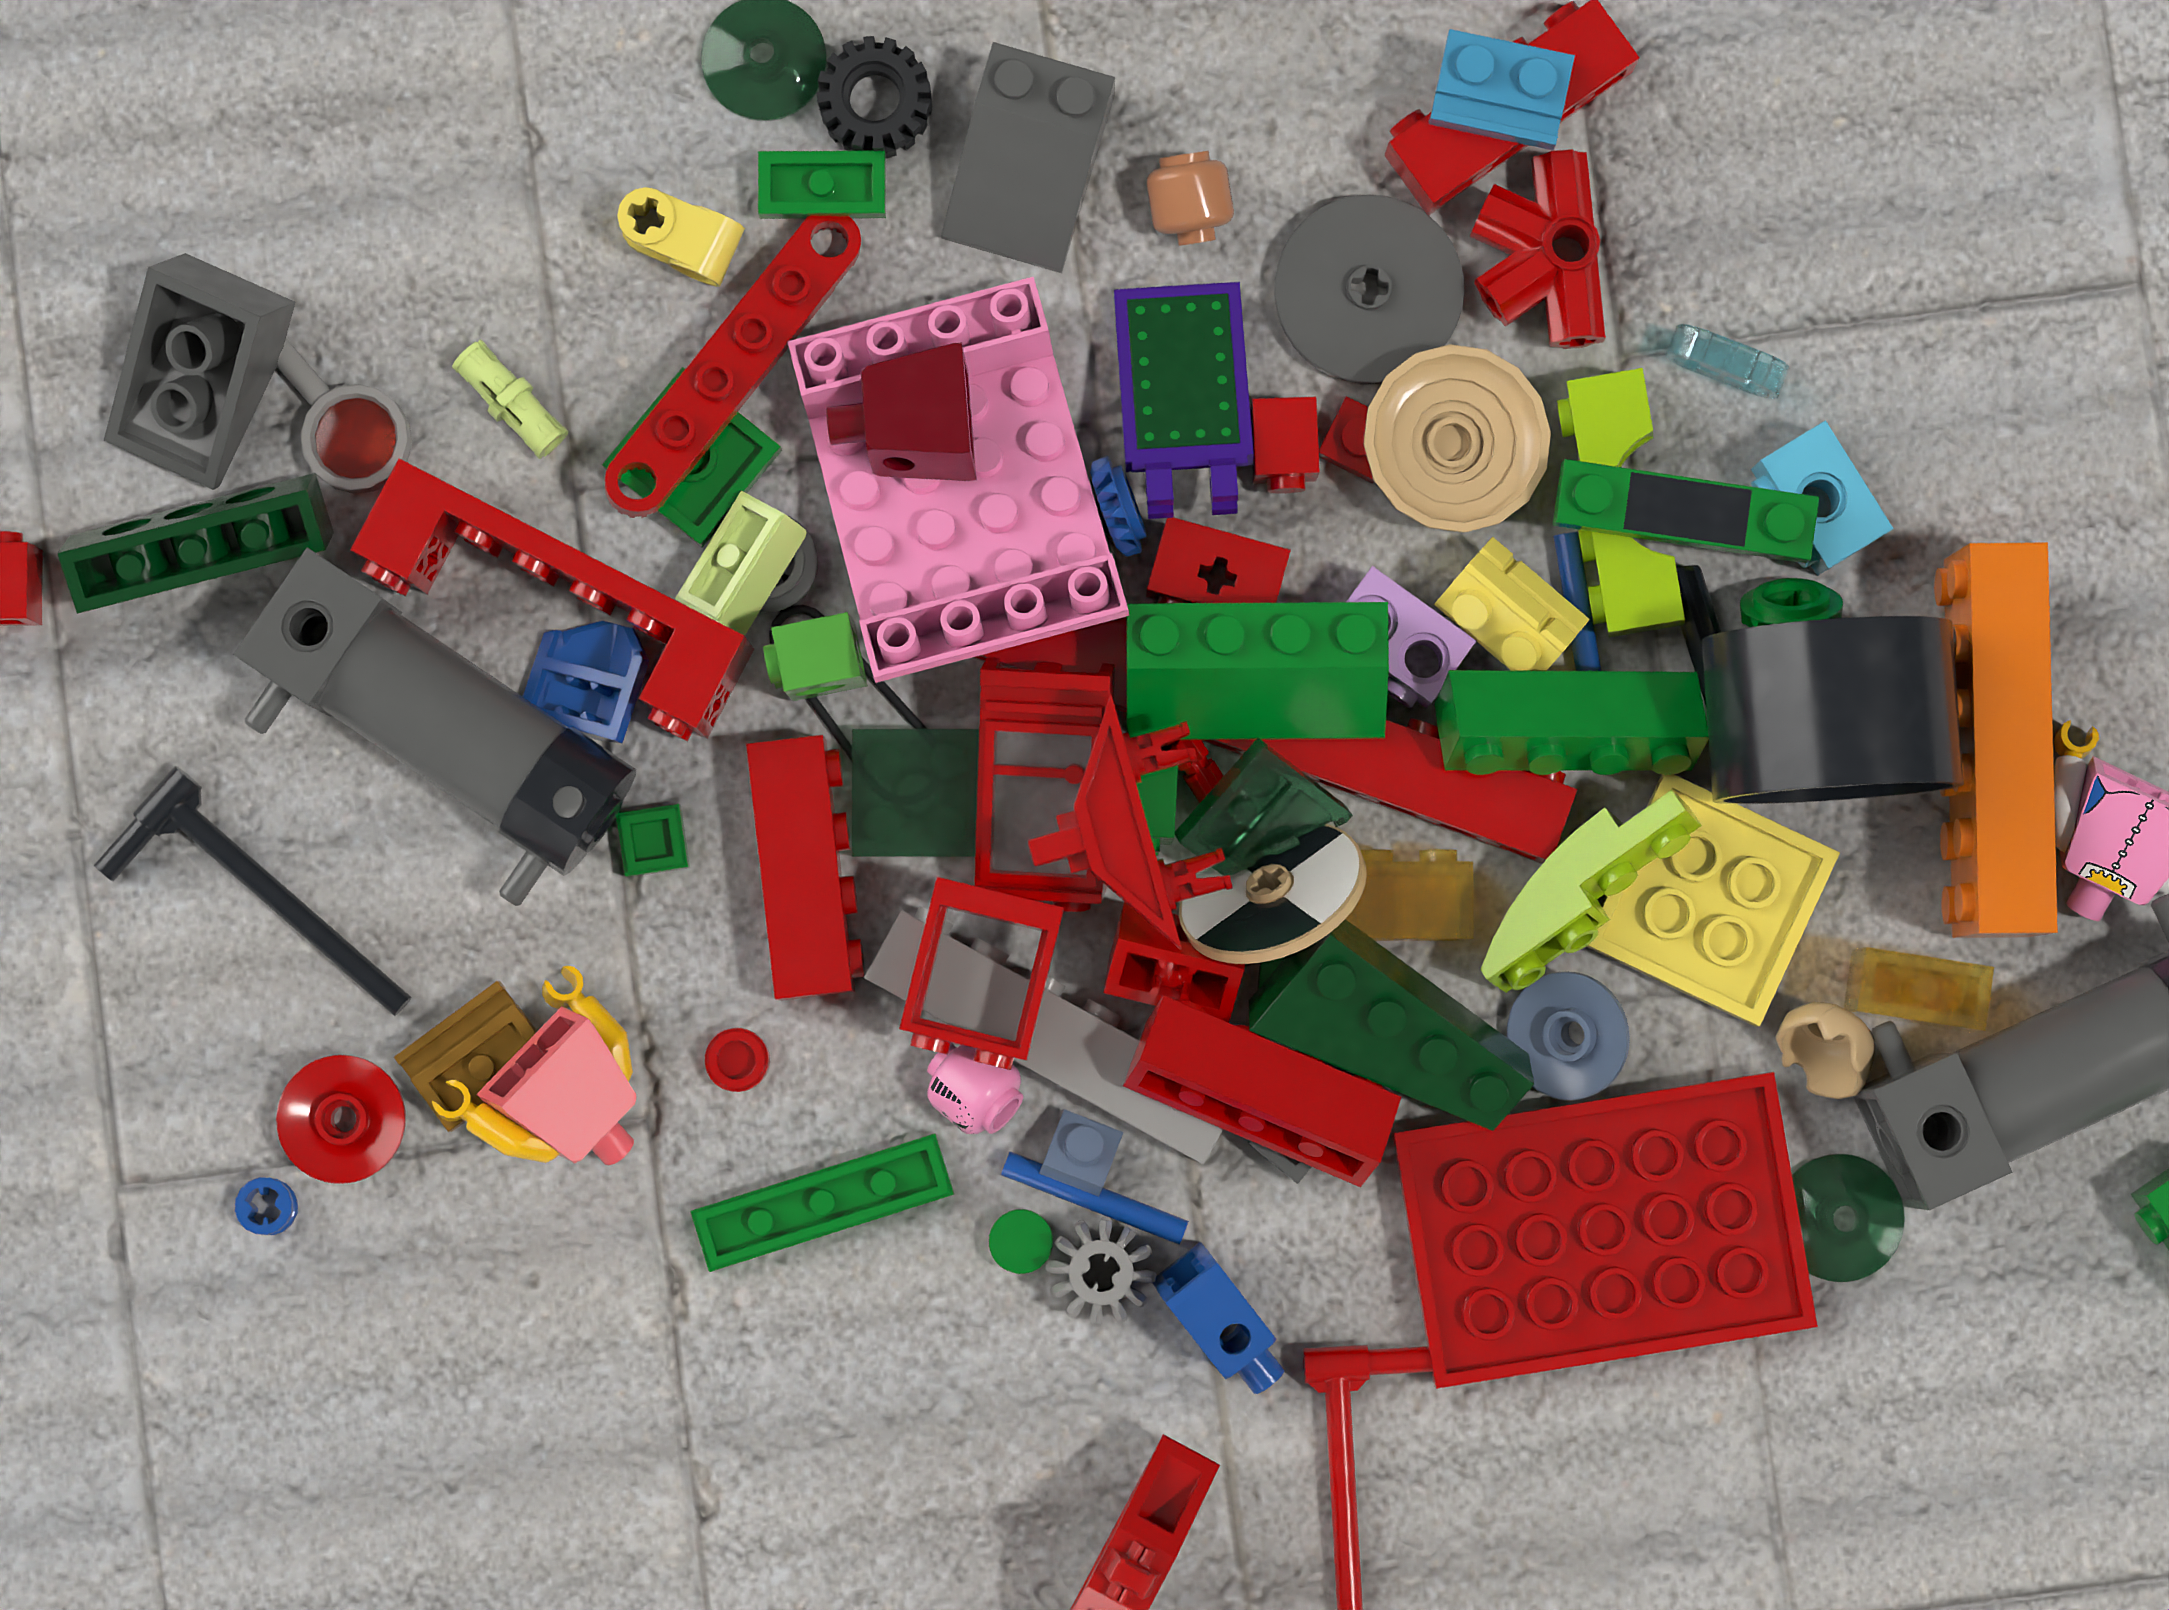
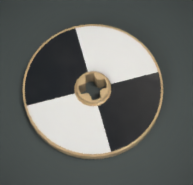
M1293 821L1257 829L1256 834L1250 840L1238 847L1230 848L1227 844L1223 846L1222 850L1225 861L1196 874L1197 878L1230 875L1233 889H1224L1180 901L1179 919L1191 945L1198 952L1211 959L1233 964H1251L1279 959L1303 950L1321 940L1347 918L1358 903L1366 884L1365 861L1354 839L1335 826L1313 821Z

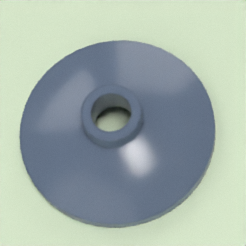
M1565 971L1542 976L1535 983L1522 990L1516 998L1508 1017L1507 1038L1529 1053L1534 1079L1533 1087L1545 1095L1564 1100H1577L1595 1095L1607 1088L1617 1078L1626 1062L1630 1034L1625 1012L1615 995L1604 984L1588 975ZM1572 1022L1579 1023L1583 1028L1584 1040L1581 1044L1575 1043L1569 1036V1026Z

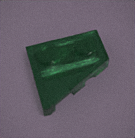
M1258 737L1177 828L1175 836L1181 845L1196 856L1222 848L1225 861L1212 866V868L1222 876H1232L1253 866L1259 858L1265 855H1277L1299 845L1297 837L1330 822L1335 827L1347 823L1353 815L1343 802Z

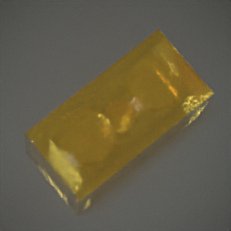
M1452 849L1419 850V861H1394V850H1360L1366 865V884L1358 903L1346 920L1375 941H1469L1474 939L1473 861H1458L1457 850Z
M1869 947L1853 949L1844 1009L1861 1016L1965 1032L1986 1031L1994 967Z

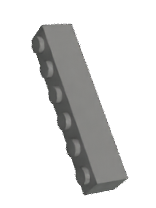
M920 906L914 917L902 910L900 911L864 976L865 979L905 1001L928 914L927 909ZM945 920L923 1011L952 1026L1015 1041L1032 969L1027 978H1024L1004 967L1010 955L976 937L971 947H968L951 938L948 934L953 924ZM1048 976L1028 1060L1014 1058V1061L1204 1165L1223 1129L1123 1087L1139 1040L1117 1029L1116 1027L1122 1017L1102 1005L1088 999L1083 1009L1062 999L1060 996L1066 986Z

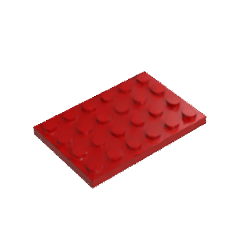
M1774 1072L1508 1114L1494 1131L1470 1121H1463L1392 1133L1426 1341L1432 1364L1433 1384L1436 1389L1818 1327Z

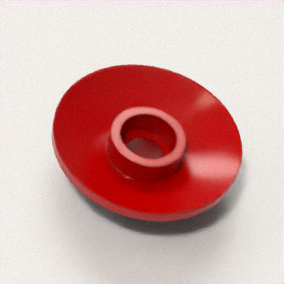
M332 1055L307 1064L290 1079L278 1103L276 1125L281 1146L297 1168L317 1180L344 1184L366 1179L376 1174L390 1162L398 1151L404 1136L406 1110L397 1085L381 1067L356 1056ZM345 1106L351 1108L356 1115L354 1127L347 1132L340 1130L334 1121L336 1112Z

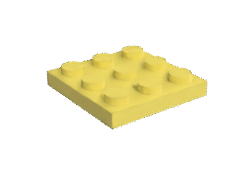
M1674 774L1661 775L1647 807L1672 790L1690 807L1702 826L1689 834L1691 836L1689 843L1679 852L1664 859L1655 858L1637 871L1638 876L1628 888L1612 896L1605 895L1601 907L1610 920L1597 929V937L1586 947L1755 1027H1759L1840 852L1738 804L1714 803L1712 792Z

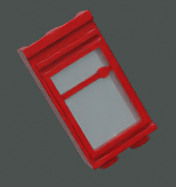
M987 657L980 669L981 693L974 886L1036 901H1053V905L1064 907V911L1067 912L1087 911L1091 909V904H1102L1107 886L1094 876L1090 869L1071 874L1067 859L1037 867L1034 866L1028 847V840L1059 831L1056 816L1074 811L1073 806L1110 694L1114 702L1115 664L1102 663L1098 673L1062 671V664L1057 662H1039L1034 670L1000 668V658Z

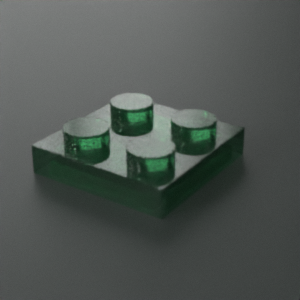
M852 729V857H975L979 729Z

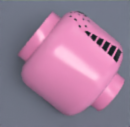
M951 1043L948 1055L937 1053L928 1066L927 1072L932 1076L927 1090L930 1104L966 1134H979L985 1130L989 1134H993L999 1131L1014 1116L1023 1100V1094L1019 1091L1021 1076L1018 1069L1013 1064L1012 1069L1007 1070L975 1062L973 1059L976 1048L964 1045L956 1047Z

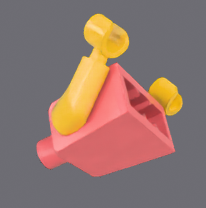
M563 966L561 974L571 983L573 992L560 994L554 990L550 982L544 981L542 996L545 1002L559 1010L477 1093V1096L485 1103L477 1106L472 1102L469 1090L462 1082L449 1080L446 1081V1084L464 1095L462 1106L456 1111H446L436 1102L432 1101L436 1113L442 1119L447 1121L465 1120L467 1122L466 1128L469 1132L506 1156L547 1163L561 1156L575 1164L592 1150L605 1165H613L622 1160L634 1144V1139L618 1123L635 1105L637 1099L636 1093L629 1083L633 1069L627 1032L594 996L586 997L581 992L583 977L580 971L573 966Z

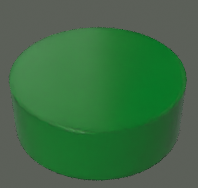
M1014 1209L1006 1212L994 1223L989 1235V1249L995 1262L1006 1271L1016 1274H1026L1040 1268L1049 1258L1053 1247V1235L1049 1224L1041 1215L1028 1209Z

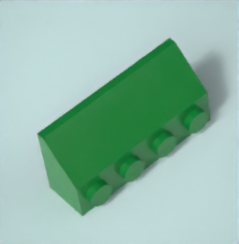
M1388 602L1127 604L1129 616H1126L1127 732L1130 738L1179 725L1183 721H1187L1190 734L1179 740L1385 738L1389 673Z

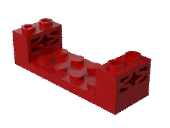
M398 458L350 549L366 561L361 572L372 577V580L405 597L411 586L428 595L459 535L468 544L498 558L502 549H505L515 554L511 562L520 566V570L552 587L555 586L559 577L572 583L569 592L576 595V599L608 616H611L616 606L629 613L626 621L634 625V629L665 644L666 647L639 696V699L651 709L647 719L654 722V725L687 742L693 732L708 739L754 651L753 646L744 635Z

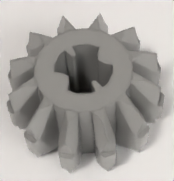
M1103 1216L1099 1223L1100 1238L1091 1239L1088 1225L1084 1220H1080L1075 1223L1076 1233L1083 1242L1080 1247L1077 1248L1063 1236H1059L1055 1241L1057 1248L1072 1258L1070 1263L1059 1260H1049L1047 1262L1046 1270L1048 1272L1069 1274V1280L1051 1287L1050 1293L1053 1298H1059L1072 1290L1075 1291L1077 1296L1068 1305L1066 1314L1070 1318H1075L1080 1313L1085 1302L1093 1304L1090 1324L1091 1326L1099 1327L1103 1320L1102 1305L1111 1304L1114 1318L1118 1323H1123L1127 1321V1314L1119 1299L1125 1295L1139 1307H1144L1147 1303L1146 1296L1131 1287L1133 1280L1152 1283L1155 1281L1156 1273L1149 1269H1133L1132 1263L1148 1258L1152 1255V1250L1149 1245H1143L1127 1253L1124 1248L1134 1238L1136 1229L1131 1225H1127L1122 1230L1115 1242L1109 1239L1112 1229V1219L1110 1217ZM1103 1253L1105 1262L1111 1256L1119 1264L1120 1269L1112 1273L1113 1285L1109 1288L1098 1289V1281H1095L1091 1287L1083 1278V1273L1090 1269L1089 1257L1094 1254Z

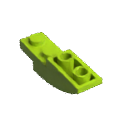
M1671 790L1624 824L1604 807L1575 830L1533 874L1508 909L1492 939L1480 969L1485 978L1505 993L1512 988L1514 990L1524 989L1539 980L1546 971L1545 965L1564 952L1574 953L1589 945L1597 937V929L1610 920L1597 899L1604 894L1612 896L1628 888L1636 880L1638 870L1657 857L1664 859L1679 852L1689 843L1691 839L1689 834L1702 826L1690 807Z

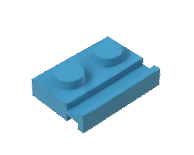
M1449 29L1429 124L1554 150L1575 55Z

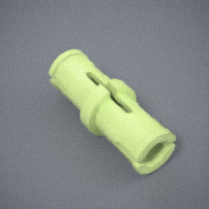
M482 340L471 344L454 361L452 368L469 382L489 405L488 413L497 422L504 420L524 440V443L534 452L538 459L550 454L566 438L569 431L552 417L531 394L533 390L532 385L524 377L517 379L497 359Z

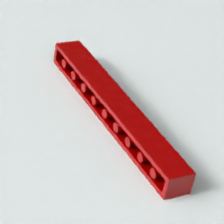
M1126 617L972 657L985 662L987 657L1000 658V668L1034 670L1039 662H1057L1062 664V671L1098 673L1102 663L1115 664L1114 705L1116 710L1127 714ZM1410 718L1407 727L1386 720L1384 739L1202 740L1541 864L1556 850L1578 790L1563 784L1566 774L1561 771L1548 775H1538L1530 770H1498L1491 774L1476 775L1467 770H1445L1438 727Z

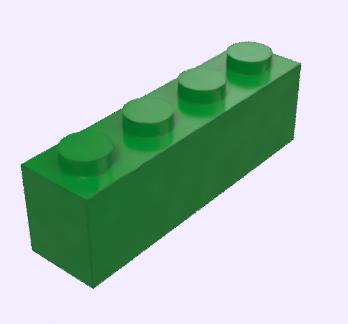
M1449 670L1434 704L1444 769L1467 770L1476 775L1491 774L1498 770H1530L1538 775H1548L1559 771H1593L1600 775H1611L1621 771H1655L1662 775H1673L1683 771H1692L1709 740L1708 725L1697 672Z

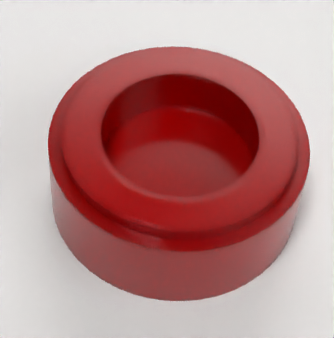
M731 1028L720 1032L710 1041L705 1052V1068L708 1076L717 1086L731 1092H743L756 1087L763 1081L770 1066V1054L764 1040L756 1033L743 1028Z

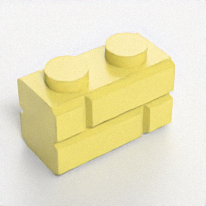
M1494 537L1486 543L1434 604L1511 671H1547L1590 620L1521 560L1516 561L1513 558V553Z

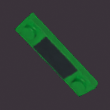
M1564 459L1560 469L1553 526L1807 563L1811 560L1819 497Z

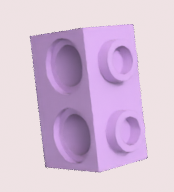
M1373 566L1346 601L1388 602L1389 673L1387 694L1410 709L1416 701L1427 709L1440 692L1448 671L1456 670L1476 642L1471 636ZM1415 645H1424L1431 648L1439 661L1437 673L1428 678L1414 676L1405 665L1406 650Z

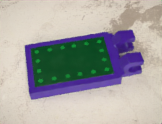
M1240 282L1114 289L1125 471L1132 473L1145 472L1148 519L1174 518L1172 470L1209 468L1212 515L1238 514L1236 466L1253 465L1254 456Z

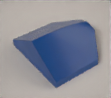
M602 620L565 631L551 630L543 634L523 697L568 728L573 726L591 739L623 744L649 665V659L635 629Z

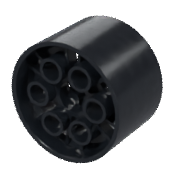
M1927 616L1822 619L1742 628L1713 634L1702 639L1714 803L1781 804L1851 800L1933 792L1964 785L1953 626L1951 620Z

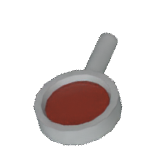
M287 339L285 340L277 367L312 406L305 416L301 430L303 455L313 473H316L318 477L334 489L352 494L375 492L384 487L398 458L407 462L412 447L410 423L400 406L379 389L361 384L338 386L330 390Z

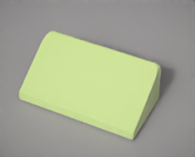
M741 491L681 587L675 600L745 636L805 539L806 529L786 514Z

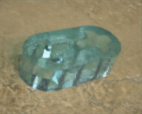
M1686 324L1676 326L1666 352V357L1681 367L1742 391L1770 399L1779 397L1789 371V365L1777 357L1711 331Z

